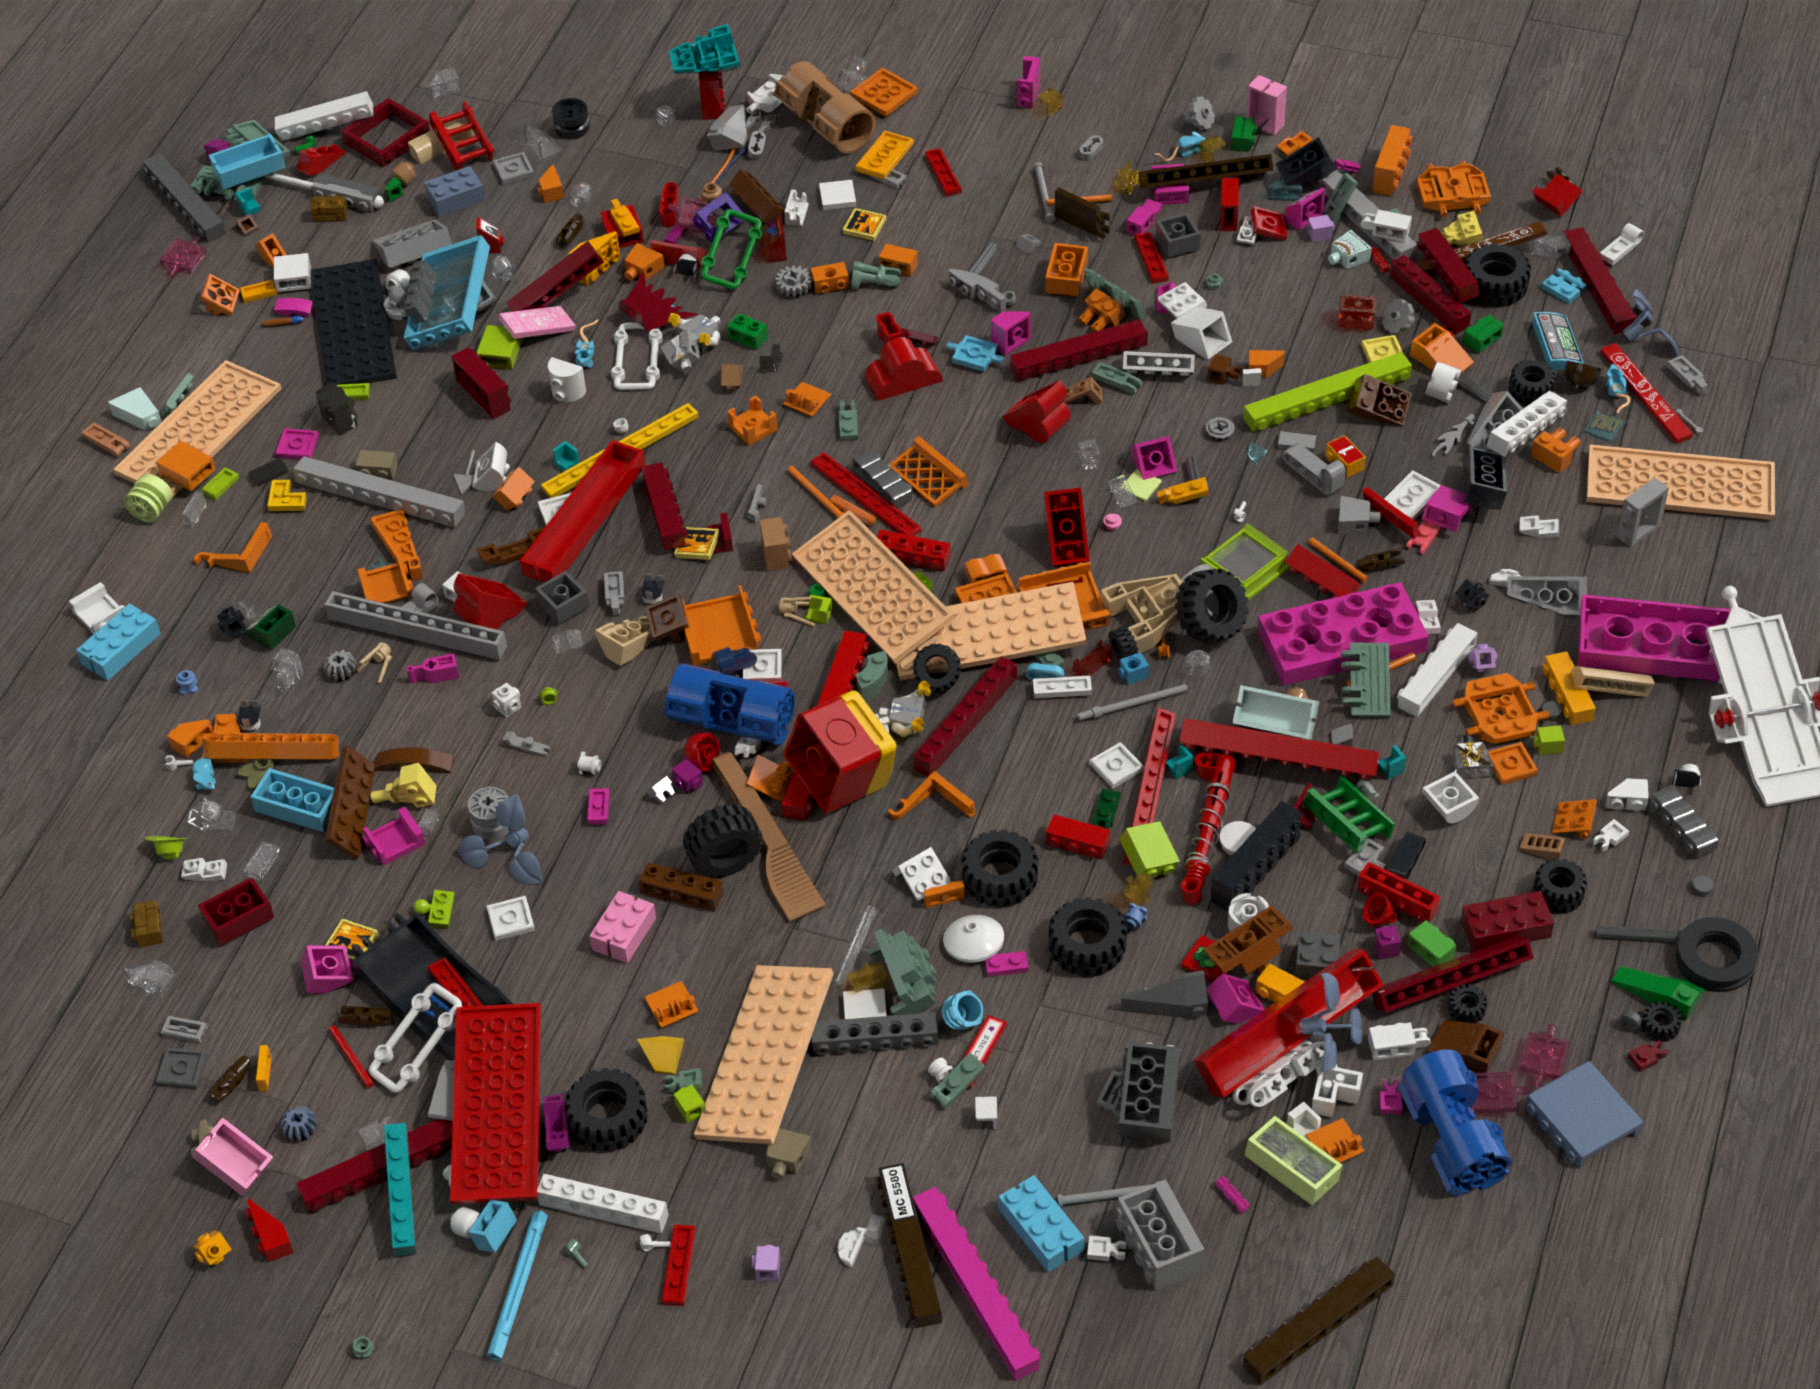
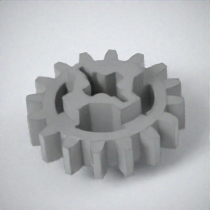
M794 265L792 268L786 267L785 271L781 269L780 273L776 274L777 278H775L777 290H780L781 294L786 292V296L793 294V297L796 294L802 295L803 291L807 293L808 289L812 288L811 284H813L811 272H807V268L802 270L801 266L795 268Z

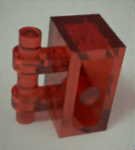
M1341 294L1338 303V319L1346 320H1339L1338 327H1345V329L1361 328V330L1365 331L1367 329H1374V322L1367 321H1373L1376 297Z

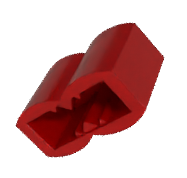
M890 312L876 315L877 335L884 341V345L895 338L902 337L901 328L895 323L894 316Z

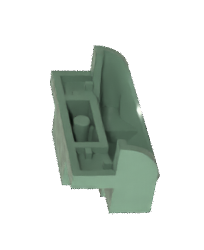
M882 929L874 932L878 944L868 949L869 954L885 959L897 993L902 1000L890 1007L892 1014H917L936 1004L934 999L936 992L933 985L937 984L934 977L937 973L933 965L928 962L930 955L926 948L922 949L915 942L914 938L908 936L904 930L892 937L890 934L886 935Z

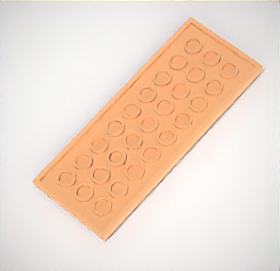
M225 360L113 469L114 474L132 483H136L143 474L155 475L168 484L174 497L183 487L160 475L156 461L180 440L213 458L282 389L281 384Z
M1600 445L1589 446L1586 502L1623 505L1625 498L1653 478H1656L1669 487L1665 510L1774 520L1775 462Z
M850 510L792 553L793 558L824 588L831 598L882 651H886L887 656L895 664L955 619L948 608Z
M1064 583L946 606L955 619L897 662L900 681L915 678L913 672L914 658H916L917 653L923 647L933 643H942V645H947L954 650L960 659L961 669L994 663L1001 656L1010 660L1087 645L1074 583ZM933 657L926 664L928 675L948 672L949 669L947 661L942 657Z
M756 966L706 1100L705 1110L702 1111L694 1132L696 1139L760 1144L774 1143L834 974L831 968Z

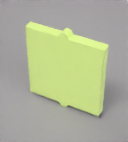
M1136 469L1122 485L1120 491L1131 495L1132 498L1135 497L1146 502L1162 483V480L1156 477L1143 480L1139 470Z

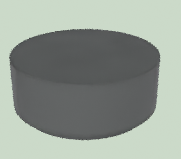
M1548 701L1542 707V711L1548 710L1550 717L1546 719L1557 720L1560 718L1562 707L1559 703Z
M1697 876L1693 880L1692 889L1700 896H1707L1711 894L1714 883L1707 876Z
M1629 1010L1624 1011L1619 1018L1621 1025L1628 1030H1637L1642 1023L1641 1017Z

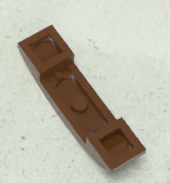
M545 527L527 532L528 538L496 548L494 544L478 548L476 549L484 564H504L520 560Z
M405 747L389 749L377 753L374 771L393 772L394 767L419 763L422 768H431V773L451 774L454 757L444 752L425 748Z

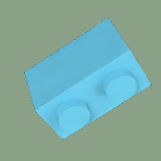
M489 1201L468 1233L478 1250L495 1253L517 1219L507 1202Z

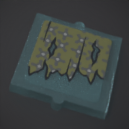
M1597 411L1585 428L1584 433L1594 436L1596 439L1612 443L1625 421L1615 418L1613 415Z

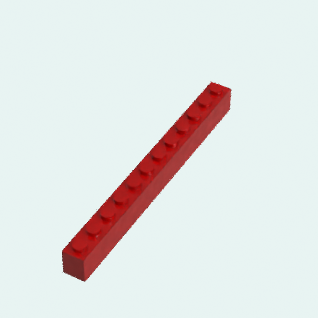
M844 631L818 705L854 691L855 674L860 672L859 669L863 667L865 661L864 655L869 651L870 643L867 642V634ZM793 771L781 804L783 817L805 821L808 813L811 814L813 796L795 771Z

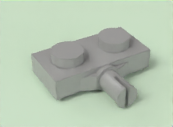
M1367 838L1362 851L1354 852L1345 862L1344 868L1357 876L1367 862L1386 869L1387 865L1378 861V858L1384 853V847Z

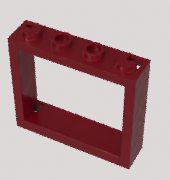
M387 98L373 108V116L354 121L341 130L345 145L384 168L409 150V141L430 132L429 121ZM391 115L400 118L414 127L382 150L360 138Z

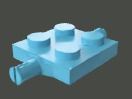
M966 335L959 344L948 342L946 349L955 351L952 363L985 372L992 361L1000 364L1004 361V357L995 355L998 350V344Z

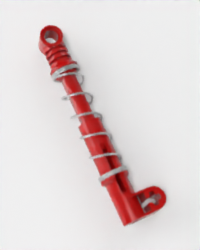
M1202 752L1195 757L1197 776L1201 779L1211 780V782L1206 787L1207 795L1204 796V809L1200 810L1202 815L1200 823L1196 824V828L1201 833L1199 837L1192 839L1193 844L1197 846L1196 851L1188 854L1189 858L1185 864L1186 875L1185 879L1181 882L1183 901L1189 905L1198 904L1202 900L1204 881L1211 871L1209 860L1215 856L1213 845L1219 840L1218 830L1223 825L1222 816L1227 810L1225 803L1231 795L1230 784L1236 760L1228 754ZM1217 834L1216 842L1211 844L1213 835ZM1195 839H1199L1198 844L1194 843ZM1212 846L1213 855L1211 856V858L1208 859V853L1210 847Z

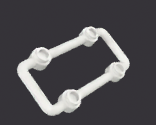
M637 322L623 323L614 334V340L617 344L615 367L611 370V379L614 381V387L617 390H650L660 378V372L657 368L658 346L663 341L660 327L652 329L649 333V342L652 344L650 366L645 371L646 379L649 380V383H621L625 379V372L622 368L624 345L628 343V334L625 330L645 329Z
M432 983L423 993L416 994L413 997L411 1010L387 1043L378 1046L374 1052L375 1059L369 1067V1074L394 1093L402 1091L408 1082L418 1080L420 1075L418 1068L444 1032L453 1030L456 1027V1008L462 1007V1003L459 998L439 984ZM433 992H436L453 1004V1007L449 1012L440 1015L438 1018V1028L412 1064H406L402 1067L400 1072L401 1079L395 1084L377 1069L382 1063H388L393 1059V1047L419 1011H427L430 1008L429 998Z

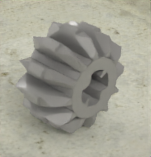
M344 649L341 652L335 650L334 654L328 653V657L324 658L323 668L329 679L334 678L335 681L342 679L344 681L346 677L351 678L352 673H355L356 661L350 652L346 653Z

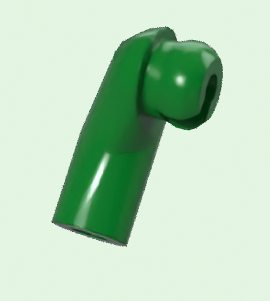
M307 136L305 144L295 146L296 153L299 154L301 150L313 148L316 145L314 136Z

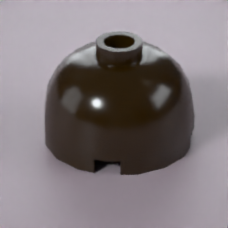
M1566 360L1564 374L1567 381L1573 384V388L1583 390L1584 387H1590L1598 381L1602 368Z

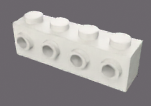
M1124 351L1123 369H1127L1128 373H1137V370H1144V374H1155V371H1162V375H1172V372H1180V376H1190V373H1194L1195 355Z

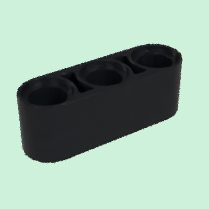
M1407 831L1390 861L1387 871L1408 880L1425 847L1426 838Z

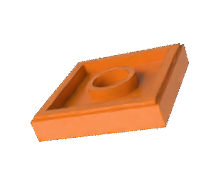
M1522 742L1485 753L1487 761L1491 762L1490 766L1501 785L1538 775V769Z

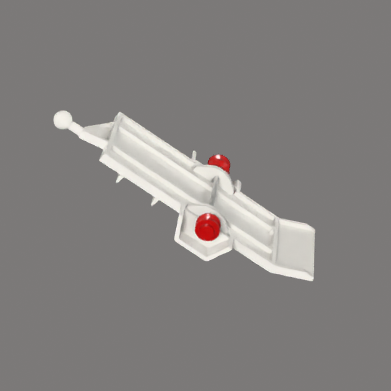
M1726 586L1722 590V597L1728 601L1730 606L1726 623L1724 625L1707 627L1705 630L1711 647L1709 653H1713L1720 676L1719 684L1722 683L1725 692L1722 695L1711 696L1709 717L1716 740L1720 743L1740 741L1752 781L1766 807L1820 797V732L1818 726H1820V694L1818 693L1820 678L1815 677L1802 680L1781 614L1761 617L1738 607L1735 599L1737 597L1736 588Z

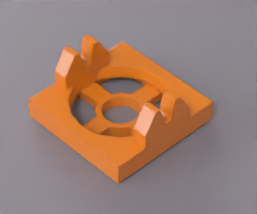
M209 273L199 300L207 304L206 312L214 311L213 316L219 315L221 312L230 316L233 313L240 289ZM208 291L214 293L215 300L210 298ZM221 300H227L230 304L223 305Z

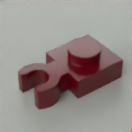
M1656 1041L1651 1048L1644 1044L1629 1051L1628 1058L1638 1071L1641 1072L1656 1065L1658 1058H1665L1669 1050H1658L1662 1045V1041Z

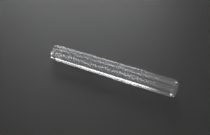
M867 905L864 909L833 982L835 988L843 989L876 914V908Z

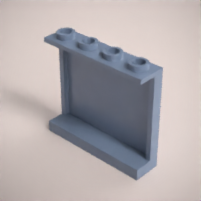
M1590 1061L1529 1094L1526 1104L1528 1113L1540 1122L1541 1128L1552 1136L1555 1144L1564 1150L1568 1159L1575 1163L1579 1169L1582 1168L1585 1159L1629 1134L1633 1137L1640 1135L1644 1124L1642 1119Z

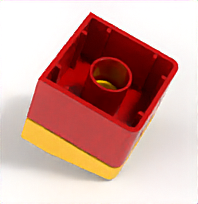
M850 691L798 714L783 756L824 813L827 814L864 797V795L867 796L886 787L893 771L896 742L857 691Z

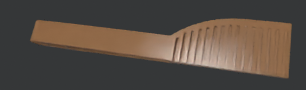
M729 751L713 758V767L737 805L747 808L752 813L763 835L762 845L767 851L766 874L768 885L774 899L788 921L791 922L825 907V902L796 855L793 854V850L788 846V842L754 788L746 785L748 778L733 754Z

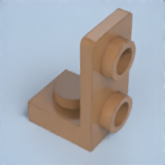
M1092 377L1066 388L1067 398L1064 401L1065 404L1086 394L1096 405L1103 402L1102 389Z

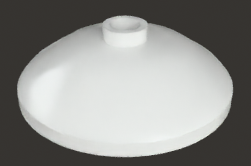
M968 915L957 919L948 926L943 936V943L947 953L954 959L963 962H980L994 956L1001 949L1004 943V931L1002 926L991 917Z

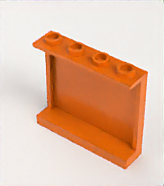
M1091 562L1078 563L1077 565L1061 567L1052 571H1043L1039 574L1026 575L1019 578L1018 590L1023 592L1047 587L1046 584L1079 580V577L1082 576L1083 582L1074 583L1084 631L1110 625V612L1103 605L1091 573Z
M741 585L738 586L739 594L689 605L684 604L689 627L684 629L683 633L693 666L712 662V653L729 647L731 651L748 648L749 650L759 649V644L762 643L759 632L756 633L755 631L757 630L756 620L751 618L753 616L751 605L747 606V603H749L747 592H743Z

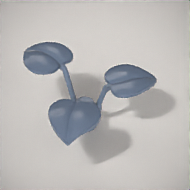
M1635 289L1632 297H1635V307L1641 309L1642 313L1632 324L1623 330L1624 334L1630 341H1633L1638 336L1642 338L1659 332L1670 341L1674 347L1675 356L1678 357L1677 345L1665 330L1657 328L1642 333L1644 328L1640 323L1646 317L1653 323L1654 320L1649 311L1653 313V310L1644 295L1638 289Z
M514 794L502 801L496 808L497 821L501 826L508 827V831H511L508 833L507 838L484 847L483 839L480 836L471 835L461 841L458 847V854L467 865L479 868L484 866L488 860L485 850L506 842L513 847L518 846L514 854L515 860L510 863L511 874L521 883L538 884L543 881L538 860L530 852L524 851L519 853L521 848L524 847L523 843L528 840L529 835L527 830L523 828L525 814L518 795Z
M1321 973L1324 980L1325 999L1328 1009L1318 1014H1312L1311 1018H1302L1301 1030L1304 1035L1313 1034V1036L1324 1038L1321 1072L1331 1070L1337 1064L1336 1043L1332 1041L1333 1038L1330 1033H1322L1326 1031V1028H1351V1040L1353 1043L1360 1044L1363 1040L1362 1018L1358 1009H1352L1350 1013L1351 1024H1326L1325 1020L1320 1018L1336 1010V1005L1339 1004V984L1336 978L1329 973Z

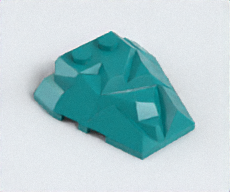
M729 24L708 30L709 34L702 38L700 35L696 36V41L691 44L685 42L669 50L674 73L727 72L741 68Z

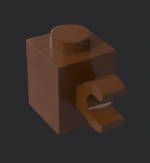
M1215 354L1208 366L1207 380L1222 385L1225 384L1228 377L1238 380L1239 374H1242V367H1231L1232 358Z

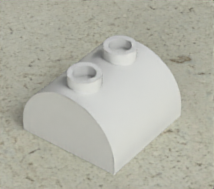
M551 357L548 362V371L554 398L563 402H572L582 398L586 393L583 367Z
M495 442L477 460L473 488L486 492L494 491L507 478L504 476L509 469V464L506 463L507 451L501 444Z
M1456 772L1423 787L1422 790L1423 795L1448 823H1456L1466 818L1476 808L1479 797Z

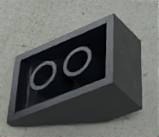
M1319 137L1276 163L1287 186L1322 179L1337 170L1328 150Z

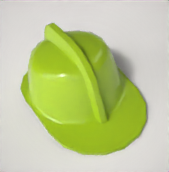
M169 836L145 837L146 840L153 841L157 854L167 860L178 858L179 854L183 851L184 839H187Z

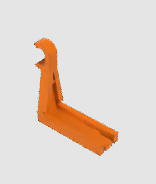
M261 522L241 556L239 554L200 552L194 557L196 565H199L202 560H207L210 567L216 564L251 573L272 537L268 523Z
M934 771L906 800L900 799L901 806H903L902 809L898 812H894L892 809H888L892 819H901L911 809L934 794L933 790L940 793L970 818L976 814L975 802Z

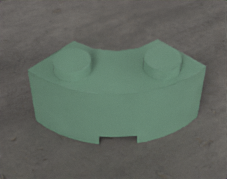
M886 651L868 655L866 668L855 674L856 690L865 702L876 697L881 692L884 684L887 683L888 663Z

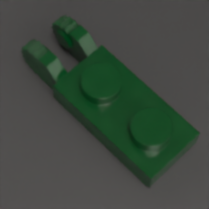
M1102 788L1093 818V825H1104L1106 829L1113 827L1121 799V792Z

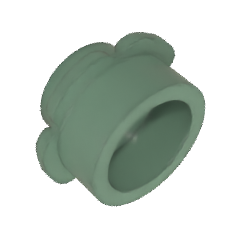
M1211 274L1206 278L1207 286L1210 289H1218L1221 287L1223 278L1218 274Z
M364 1336L355 1339L352 1345L353 1354L358 1358L370 1356L374 1349L373 1342Z

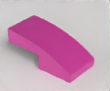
M279 298L276 301L274 313L286 317H291L293 313L309 318L313 301L299 298Z

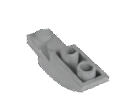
M948 270V281L952 287H955L972 300L978 296L1001 313L1006 310V297L999 292L998 284L968 271Z

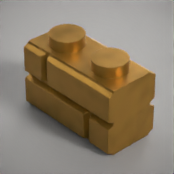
M346 196L312 197L311 213L313 221L347 220L348 206Z
M151 900L145 903L133 904V913H130L131 924L135 926L134 929H131L133 941L137 940L141 948L151 944L163 943L161 915L157 901Z

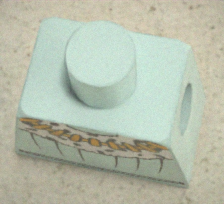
M1350 230L1333 242L1332 252L1328 256V260L1332 265L1339 262L1343 267L1350 268L1370 261L1372 247Z

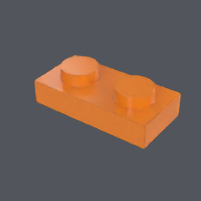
M962 880L923 890L926 909L965 899Z

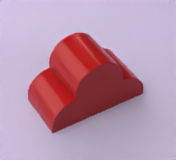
M904 337L895 338L886 343L881 350L880 359L872 362L865 371V380L877 401L943 382V377L929 352L924 348H915L911 340Z
M1059 380L1024 396L1002 418L1014 429L1024 430L1036 442L1045 443L1068 423L1071 418L1069 408L1064 402L1067 398L1064 384Z
M1081 487L1045 491L1043 494L1044 524L1052 565L1090 561Z
M458 573L455 578L453 589L458 594V597L454 603V612L466 623L497 630L505 619L508 620L516 617L527 605V602L504 583Z

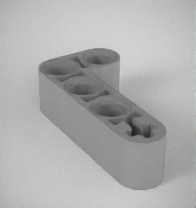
M1296 443L1282 453L1283 460L1287 465L1325 495L1329 496L1344 486L1346 471L1341 461L1335 460L1327 465L1300 443Z

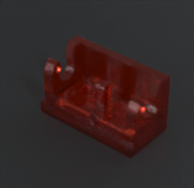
M1098 641L1095 650L1081 661L1078 658L1073 661L1072 671L1079 676H1092L1112 660V646L1108 643L1104 648L1102 645L1103 641Z

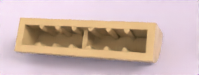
M463 117L444 124V127L450 130L468 124V121ZM471 129L451 136V140L456 143L473 137L475 134ZM433 130L408 142L410 155L420 164L445 153Z
M1579 666L1574 667L1571 671L1577 689L1647 697L1655 685L1650 675Z

